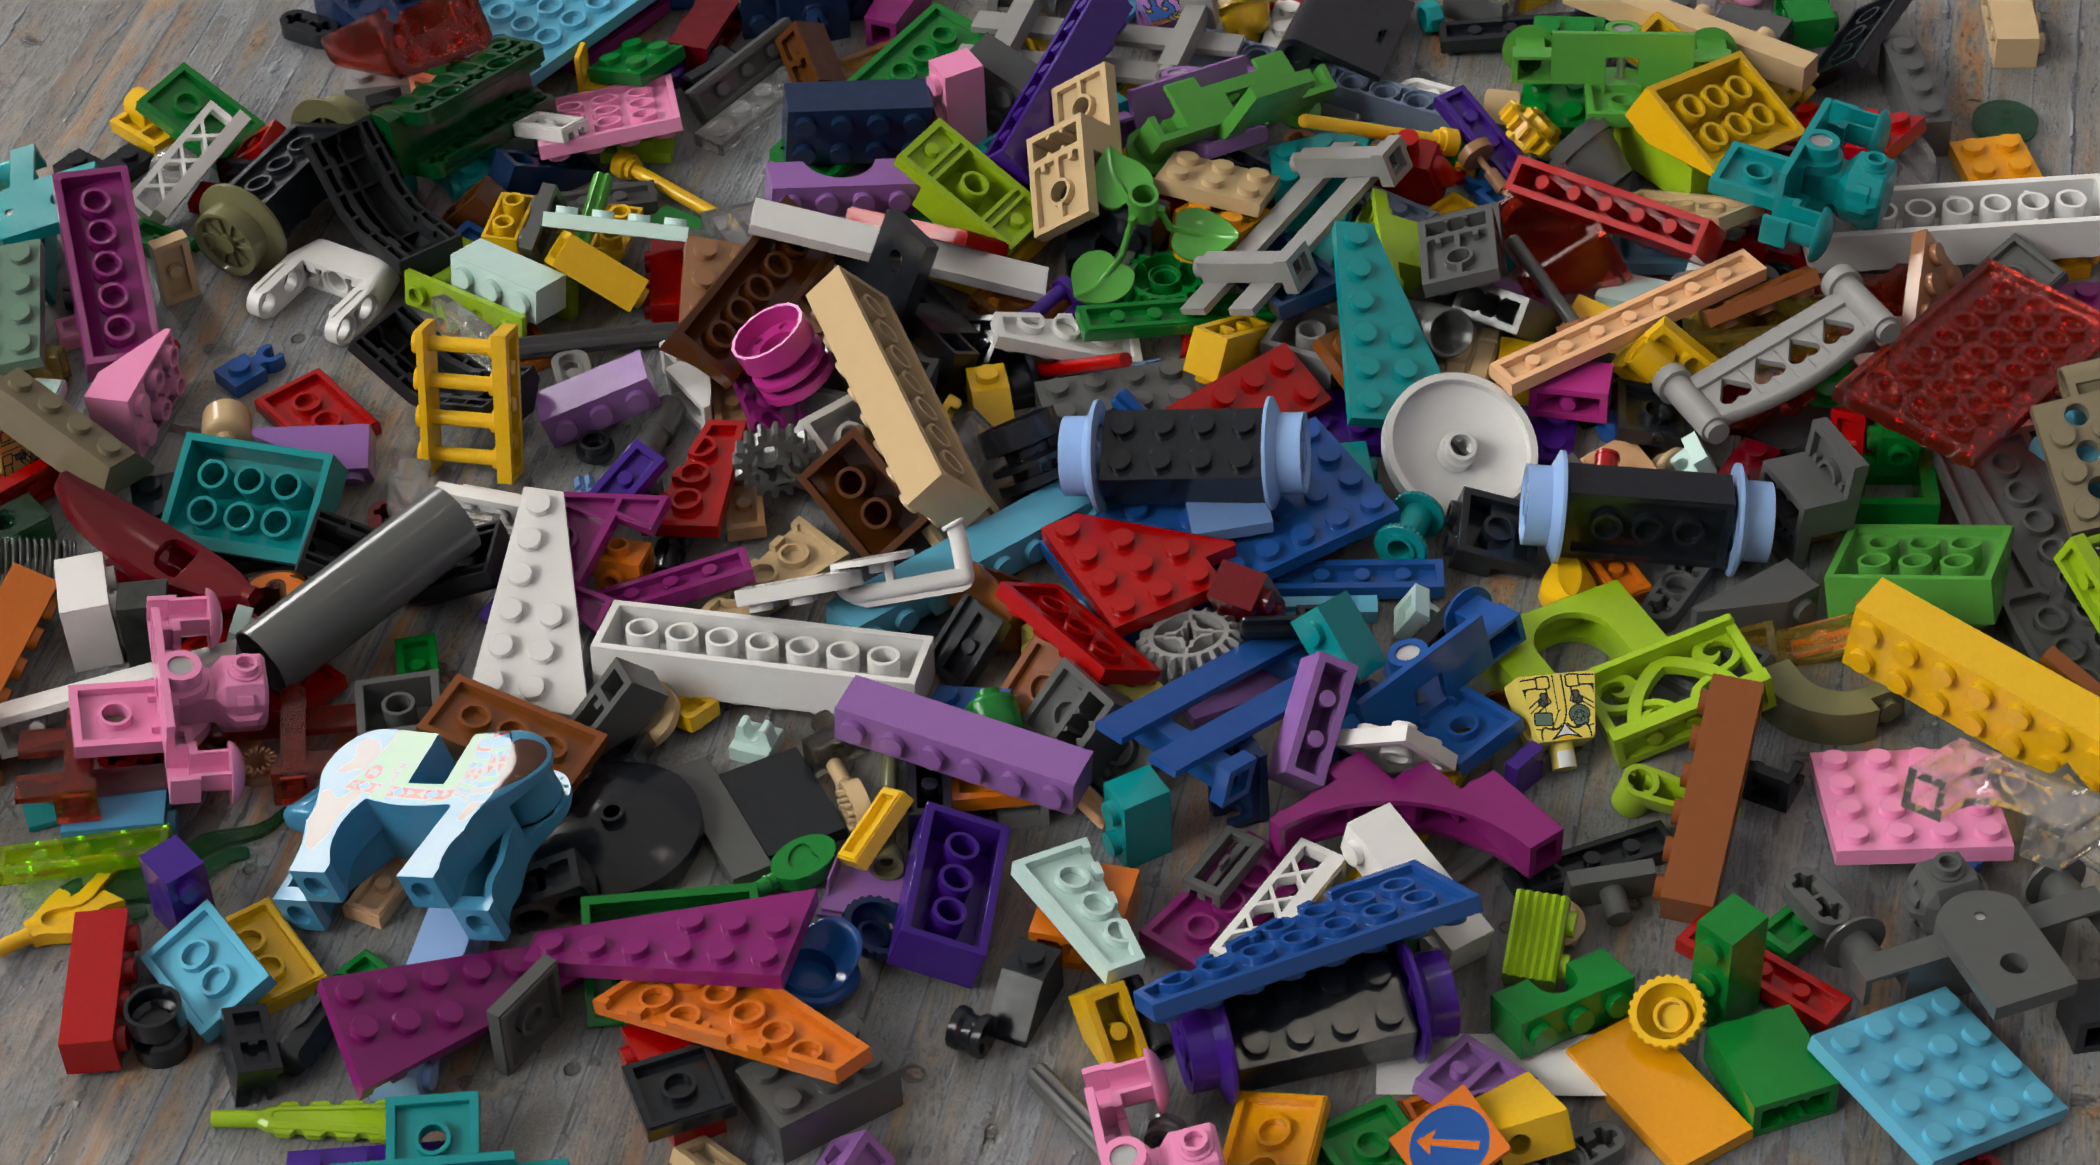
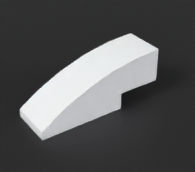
M665 340L659 342V348L665 342ZM660 351L662 371L666 375L668 395L679 398L685 404V415L702 430L708 420H715L710 376L687 362L676 361V357Z

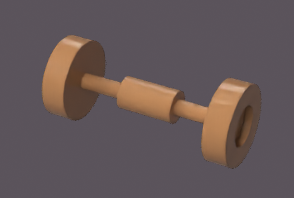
M1486 137L1477 138L1460 151L1458 162L1466 171L1482 167L1485 171V179L1499 196L1503 195L1507 200L1501 209L1502 219L1508 223V226L1520 224L1531 216L1536 207L1522 203L1503 189L1506 180L1496 167L1491 168L1487 163L1494 153V146Z

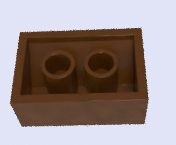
M864 424L853 426L797 477L798 481L861 557L900 551L916 540L922 534L921 531L931 524L926 516L919 512L911 513L901 503L899 499L901 492L898 485L888 476L886 472L888 465L884 457L875 449L873 445L875 438Z

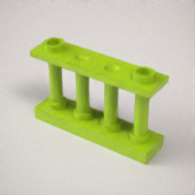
M462 237L463 247L474 242L470 239ZM451 265L432 277L410 268L404 271L406 304L486 337H489L502 323L518 324V337L527 336V325L531 322L527 321L526 315L450 285ZM566 278V308L554 315L568 321L579 315L578 282Z

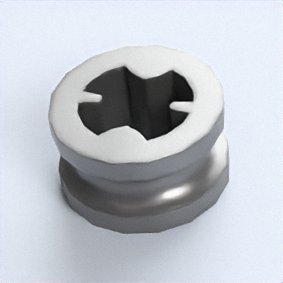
M1157 1113L1148 1122L1144 1144L1151 1149L1160 1147L1167 1133L1188 1128V1125L1183 1119L1174 1114L1164 1113L1160 1116V1113Z

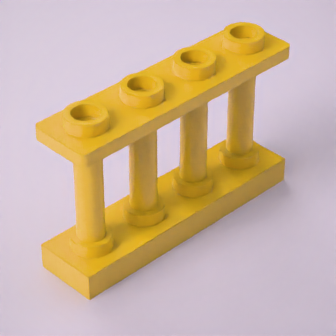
M425 319L413 331L411 336V350L413 353H416L417 365L413 374V387L415 390H418L419 402L415 411V424L417 427H420L421 438L417 448V460L419 464H422V475L424 477H432L442 466L443 462L491 465L494 470H497V484L513 485L524 472L518 324L502 323L488 339L436 335L435 319ZM437 351L487 355V358L491 359L492 373L490 376L438 372ZM439 388L488 392L490 396H493L494 410L492 413L440 409ZM441 425L490 429L492 433H495V447L493 450L442 446Z

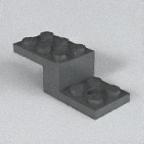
M1498 201L1425 218V221L1418 222L1422 287L1426 298L1437 295L1446 296L1454 291L1472 287H1486L1494 282L1502 281V277L1508 275L1502 214Z

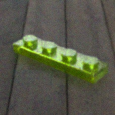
M170 824L0 846V886L25 885L35 881L69 879L80 875L108 874L118 870L140 868L141 864L138 856L172 837Z

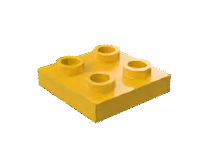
M138 86L127 93L123 103L124 112L109 120L111 130L128 142L158 158L165 154L176 140L136 111V102L149 91L144 87Z
M1665 315L1612 360V364H1614V372L1625 380L1652 383L1658 370L1669 363H1681L1694 375L1718 361L1719 358Z

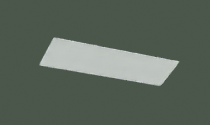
M1459 1034L1455 1038L1433 1042L1430 1058L1426 1063L1419 1064L1411 1056L1377 1064L1376 1095H1417L1412 1092L1415 1078L1464 1034ZM1468 1034L1538 1077V1081L1554 1096H1607L1566 1054L1568 1047L1594 1034H1580L1522 1060L1495 1034Z

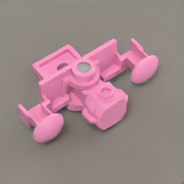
M205 588V596H147L146 621L154 680L68 685L75 759L164 753L170 805L200 803L201 792L229 790L231 805H234L240 800L245 786V765L239 748L232 741H227L226 749L198 751L197 747L208 736L212 722L224 733L263 730L267 726L269 685L265 659L260 653L221 656L211 668H205L202 665L201 659L195 653L181 649V637L207 636L209 650L214 649L218 645L222 635L223 616L220 602L211 589ZM113 715L125 718L120 722L105 720V718Z
M1143 1048L1144 1057L1113 1064V1061L1081 1069L1086 1088H1084L1101 1165H1226L1216 1126L1210 1122L1169 1132L1160 1147L1153 1149L1138 1138L1132 1137L1125 1108L1156 1100L1161 1116L1166 1112L1169 1105L1170 1090L1167 1074L1161 1060L1151 1049Z

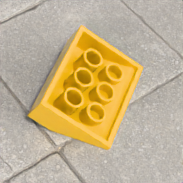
M1741 50L1646 87L1625 114L1635 130L1648 144L1710 176L1714 173L1733 141L1772 151L1800 139L1805 132V128Z

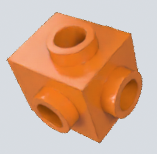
M611 537L591 574L595 576L596 590L652 574L654 569L652 542L631 540L624 537Z

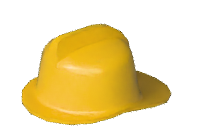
M1237 0L1218 8L1220 22L1226 33L1245 35V39L1258 42L1260 35L1268 30L1270 26V5L1278 0Z

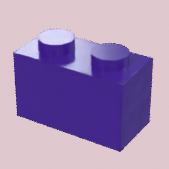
M177 835L170 837L138 856L154 915L169 931L206 899L215 906L204 862Z

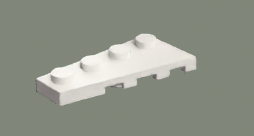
M994 312L990 322L994 348L1003 349L1007 352H1019L1039 356L1044 359L1057 360L1128 352L1132 357V362L1143 361L1139 338L1084 342L1077 321L1072 313H1058L1054 319H1045L1040 313Z

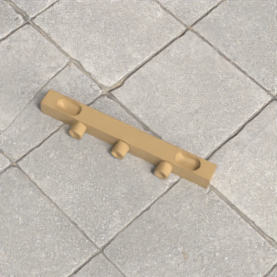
M1562 0V4L1597 17H1605L1608 21L1627 20L1642 26L1658 11L1683 32H1696L1706 27L1720 28L1733 37L1737 51L1741 50L1763 78L1803 92L1817 78L1819 54L1776 39L1774 31L1769 27L1763 26L1757 31H1753L1714 17L1713 10L1706 4H1699L1696 8L1692 9L1671 0Z

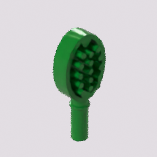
M810 834L794 839L784 845L772 858L771 872L767 875H762V878L755 881L758 882L761 897L774 893V890L778 888L790 892L803 891L827 879L838 854L835 841L824 834Z

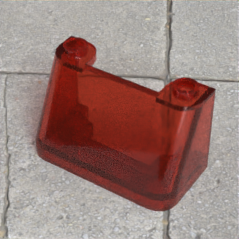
M424 0L400 11L397 16V23L390 21L386 17L389 13L387 8L320 38L327 56L336 66L396 79H408L485 50L488 43L492 40V32L479 0Z
M1564 161L1555 166L1571 172ZM1511 194L1498 202L1502 214L1504 241H1507L1511 235H1518L1562 295L1621 286L1634 278L1610 234L1604 230L1599 221L1592 226H1588L1522 203ZM1520 264L1519 270L1522 274L1516 277L1527 297L1535 294L1537 299L1545 298Z

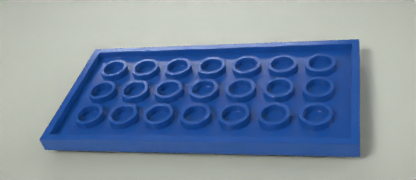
M1316 417L1308 419L1311 436V475L1308 492L1282 494L1276 509L1271 510L1274 532L1227 539L1234 541L1237 550V556L1228 561L1266 573L1271 580L1377 532L1385 524L1389 525V523L1394 524L1400 521V509ZM1123 504L1095 515L1102 518L1191 533L1185 504ZM1039 540L1042 555L1075 596L1082 600L1087 608L1098 617L1044 541ZM1221 563L1212 566L1216 572L1218 571ZM1208 601L1193 607V609L1201 611L1206 607L1210 609L1214 606ZM1148 627L1122 638L1132 645L1140 639L1139 632L1148 629Z

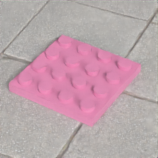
M671 74L661 75L643 87L614 85L556 97L555 101L558 109L556 114L584 117L588 120L590 131L586 133L579 132L580 136L569 138V141L565 144L537 140L541 160L549 159L552 162H558L568 159L571 156L570 154L574 153L596 154L604 151L607 146L620 144L622 147H629L639 144L641 139L671 138L677 134L676 132L683 131Z
M1958 746L1952 749L1916 747L1911 750L1874 748L1868 751L1843 752L1840 750H1827L1825 752L1810 753L1809 770L1835 866L1912 864L1935 858L1942 852L1952 853L1957 851L1966 862L2013 861L2015 846L1982 748H1971L1968 746Z

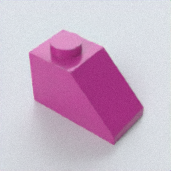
M1589 361L1530 388L1528 415L1607 424L1613 389L1614 364Z

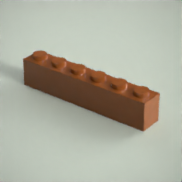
M1713 673L1710 688L1701 689L1697 714H1702L1703 718L1701 726L1694 724L1692 726L1688 749L1694 751L1692 762L1684 761L1680 778V787L1686 788L1683 799H1675L1672 810L1671 824L1677 825L1674 837L1666 836L1663 848L1662 862H1668L1666 874L1658 873L1654 886L1653 899L1660 901V918L1691 924L1701 913L1706 915L1718 905L1762 713L1764 682Z

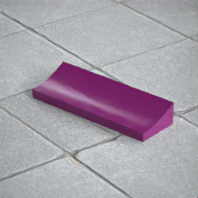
M127 165L52 174L53 197L88 384L94 381L98 372L159 333Z

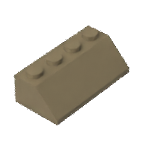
M18 367L0 377V429L59 473L69 471L79 478L115 495L154 471L155 465Z

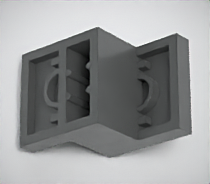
M1827 417L1812 420L1805 452L1764 460L1759 476V481L1773 482L1775 487L1776 517L1771 551L1780 562L1787 558L1801 570L1804 569L1811 538L1853 529L1856 514L1860 507L1865 479L1868 475L1869 464L1865 458L1857 452Z
M1063 657L1022 715L1024 729L1093 751L1091 782L1096 784L1103 792L1104 782L1150 764L1156 773L1160 770L1148 762L1149 754L1154 752L1134 739L1121 745L1095 729L1096 721L1134 701L1122 693L1099 684L1075 661Z

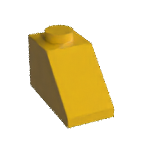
M1003 363L965 368L967 402L980 453L983 450L977 435L1015 418L1010 385Z
M1118 980L1106 985L1103 982L1068 996L1082 1038L1099 1064L1113 1061V1064L1144 1057L1143 1048H1148L1124 980Z

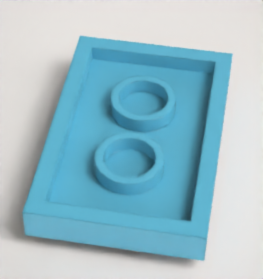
M208 899L140 957L160 984L171 986L179 992L186 1018L209 1044L220 1035L221 1008L254 1005L278 984Z

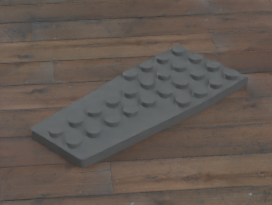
M2034 425L1936 445L1932 463L1959 524L2014 525V538L2003 606L1999 614L2018 652L2038 663L2041 656L2054 645L2100 683V635L2087 613L2064 598L2068 582L2053 560L2054 556L2070 537L2046 462L2028 450L2031 441L2037 436Z

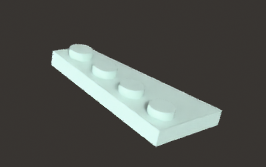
M556 205L555 212L543 211L542 226L600 234L608 233L634 238L644 237L669 242H686L688 235L706 238L707 233L705 230L686 227V219L665 217L664 224L650 223L651 216L628 213V220L614 219L615 212L592 209V216L578 215L579 208Z
M1087 837L1012 861L1010 875L1105 985L1144 971L1146 958L1127 919H1123L1118 911L1119 902L1114 892L1107 889L1103 880L1104 872L1099 861L1094 862L1090 854L1091 845Z

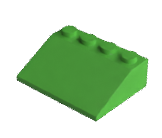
M1854 524L1853 529L1847 530L1824 576L1828 622H1842L1844 625L1851 626L1856 605L1883 577L1974 628L1995 625L2003 606L2014 538V525Z

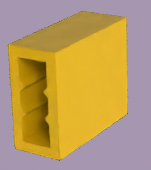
M562 229L544 259V262L629 313L633 306L638 309L649 293V289L646 288L649 280Z

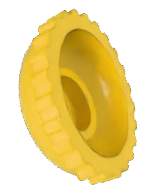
M1666 974L1664 977L1656 976L1653 980L1649 979L1645 985L1639 986V990L1633 994V1000L1629 1002L1630 1009L1628 1014L1630 1019L1628 1021L1632 1025V1031L1645 1044L1654 1046L1658 1050L1661 1048L1665 1050H1670L1671 1048L1679 1049L1681 1045L1686 1046L1690 1040H1695L1697 1038L1696 1035L1702 1032V1026L1707 1021L1705 1019V1016L1708 1014V1010L1705 1008L1707 1002L1703 999L1704 994L1698 990L1699 988L1694 983L1691 984L1687 978L1682 979L1679 975L1672 977L1670 974Z

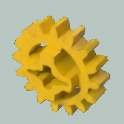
M1511 99L1498 113L1501 116V121L1507 125L1506 136L1525 155L1533 153L1550 158V152L1561 142L1559 137L1561 130L1537 107L1534 109L1530 106L1525 108L1519 101L1516 102Z

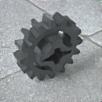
M773 421L771 429H766L761 423L757 424V433L754 434L745 430L743 432V441H735V452H732V468L735 469L736 480L744 479V488L746 490L756 486L757 495L762 496L766 490L772 491L773 498H778L779 491L785 490L790 496L794 495L793 487L798 486L805 489L797 477L818 459L815 440H808L806 430L794 433V424L791 423L785 429H780L777 421Z

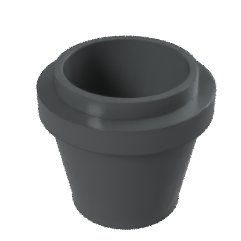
M1591 117L1567 135L1549 154V157L1552 159L1549 165L1616 188L1634 171L1610 131L1612 126L1605 117L1599 120Z

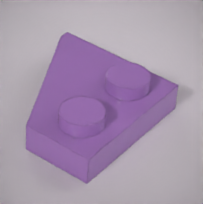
M1465 1033L1415 1078L1412 1092L1435 1105L1464 1083L1473 1097L1477 1098L1527 1071Z

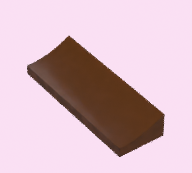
M787 195L779 202L801 208ZM752 234L658 350L696 367L717 381L725 389H728L744 370L731 351L732 341L738 330L750 318L766 308L788 302L797 304L835 254Z

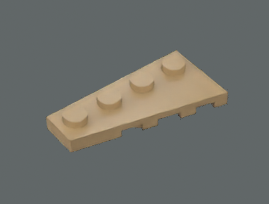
M799 515L791 522V530L785 536L778 535L769 543V551L759 560L753 558L750 561L755 582L745 584L737 589L716 593L701 609L767 617L787 605L789 599L779 600L780 606L774 607L772 610L749 613L748 606H736L734 591L751 585L831 572L829 564L851 560L850 553Z

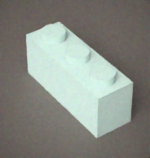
M482 238L450 254L452 286L524 314L529 322L537 325L566 308V274Z

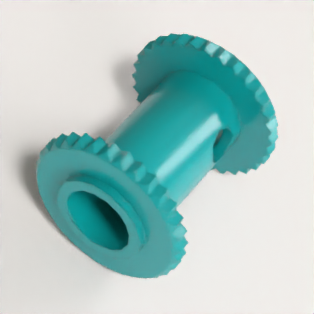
M1403 492L1393 501L1400 509V521L1394 524H1385V526H1381L1378 529L1374 538L1376 553L1381 559H1427L1429 549L1424 537H1434L1435 534L1438 535L1445 524V512L1436 499L1424 492Z

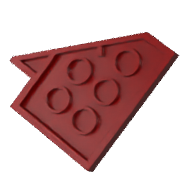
M1080 513L1041 527L1042 540L1098 617L1121 637L1208 602L1209 599L1206 595L1217 573L1212 566L1221 563L1223 559L1229 560L1237 556L1236 544L1231 540Z

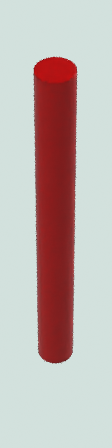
M1128 352L1040 363L1037 365V369L1041 378L1121 369L1131 366L1132 357Z

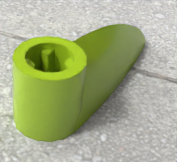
M1636 763L1625 768L1611 795V802L1619 814L1628 818L1641 817L1646 813L1647 809L1672 815L1675 799H1683L1686 788L1680 787V777L1645 764ZM1740 807V809H1739V813H1738V818H1737V820H1738L1739 817H1740V813H1741V809H1742L1741 807Z

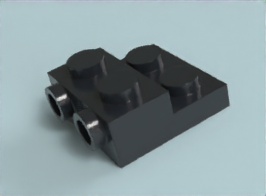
M1464 486L1457 501H1450L1446 512L1445 523L1453 525L1452 532L1448 531L1446 533L1442 546V555L1449 556L1448 568L1487 577L1491 569H1496L1531 578L1536 569L1538 546L1520 545V500Z

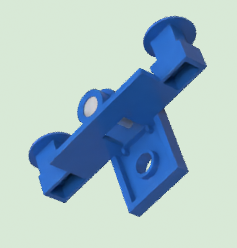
M1478 586L1468 587L1460 591L1451 600L1444 615L1446 635L1430 647L1421 639L1407 638L1394 643L1388 649L1387 661L1384 665L1386 679L1354 702L1358 718L1353 713L1349 714L1343 719L1340 729L1357 728V725L1361 723L1391 726L1393 721L1411 722L1417 725L1418 731L1426 736L1441 740L1442 746L1458 755L1456 770L1453 772L1461 777L1467 775L1525 731L1522 717L1466 685L1527 639L1520 613L1502 603L1498 605L1493 603L1490 593ZM1471 728L1467 732L1457 733L1462 729ZM1335 745L1329 768L1335 762L1344 760L1351 755Z

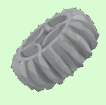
M1209 607L1201 611H1195L1191 608L1189 611L1181 612L1148 626V629L1139 632L1140 639L1136 641V650L1162 670L1157 681L1162 685H1166L1247 641L1240 638L1239 623L1236 622L1234 616L1225 615L1219 610L1211 612Z

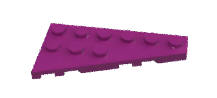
M816 888L539 931L523 960L525 970L527 971L545 953L557 960L559 976L784 989L818 907V892Z
M531 945L321 978L317 991L359 1101L372 1095L377 1087L389 1081L393 1084L406 1077L408 1071L425 1062L431 1064L486 1035L489 1029L486 1010L526 972L523 960ZM559 976L562 994L581 985L584 978Z

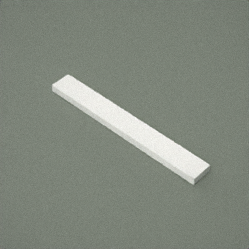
M755 197L748 233L869 262L881 227ZM931 239L939 249L929 275L930 277L1035 302L1046 294L1049 267Z

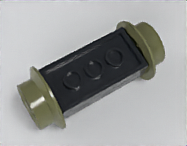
M334 94L326 99L308 98L300 102L293 110L291 126L229 184H215L202 194L199 203L200 217L195 222L194 235L199 248L207 259L222 271L236 276L247 275L253 270L270 271L286 256V239L290 236L291 231L301 221L309 218L312 211L322 201L329 198L302 146L308 141L360 120L363 116L370 113L369 110L357 100L341 94Z

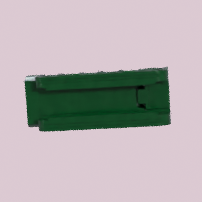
M508 36L496 37L488 43L485 50H481L468 58L450 56L448 58L450 64L445 66L446 72L435 76L431 83H423L417 86L411 94H403L397 97L392 102V105L381 106L362 118L370 117L402 179L409 175L428 179L447 177L514 139L515 134L512 125L518 120L536 111L557 113L558 109L554 95L542 93L541 89H532L533 84L530 73L540 68L541 63L545 60L542 44L536 41Z

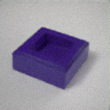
M1532 740L1505 762L1504 779L1522 794L1542 778L1544 747Z

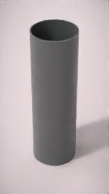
M433 486L236 633L237 644L242 653H260L264 657L269 687L276 693L285 696L479 549L481 542L478 531L463 507L445 490Z

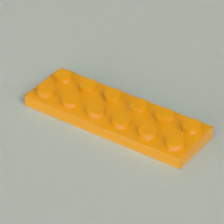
M2020 133L1977 139L1968 138L1949 142L1948 156L1962 182L2043 177ZM2086 257L2051 260L2067 273L2069 281L2090 278L2092 266Z

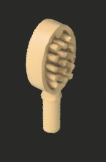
M832 758L827 762L826 768L836 785L837 791H835L836 797L838 796V799H836L839 805L837 806L838 812L842 811L840 816L851 833L871 805V802L860 779L851 778L841 759Z

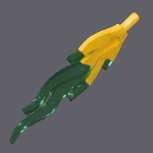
M283 807L268 819L255 825L203 833L189 841L186 845L201 860L217 851L226 849L203 861L208 880H210L231 864L249 859L250 852L248 847H229L262 839L277 830L285 821L283 813L286 807ZM157 845L114 860L101 869L85 886L80 877L61 886L45 900L34 915L23 922V929L0 939V958L30 944L38 948L46 945L71 943L75 912L128 907L132 922L146 918L149 915L146 904H151L138 856Z

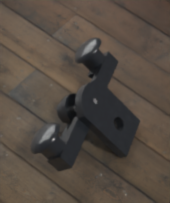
M887 209L869 262L835 254L832 260H834L836 265L841 266L888 297L908 338L926 357L940 359L935 392L941 404L943 405L951 393L962 400L961 406H963L967 402V393L964 390L966 386L965 368L975 367L980 355L966 339H978L980 332L927 281L939 247L900 209Z

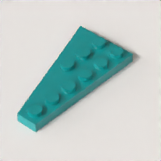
M1335 221L1331 231L1347 426L1383 428L1389 410L1403 391L1418 380L1439 374L1441 371L1373 224Z

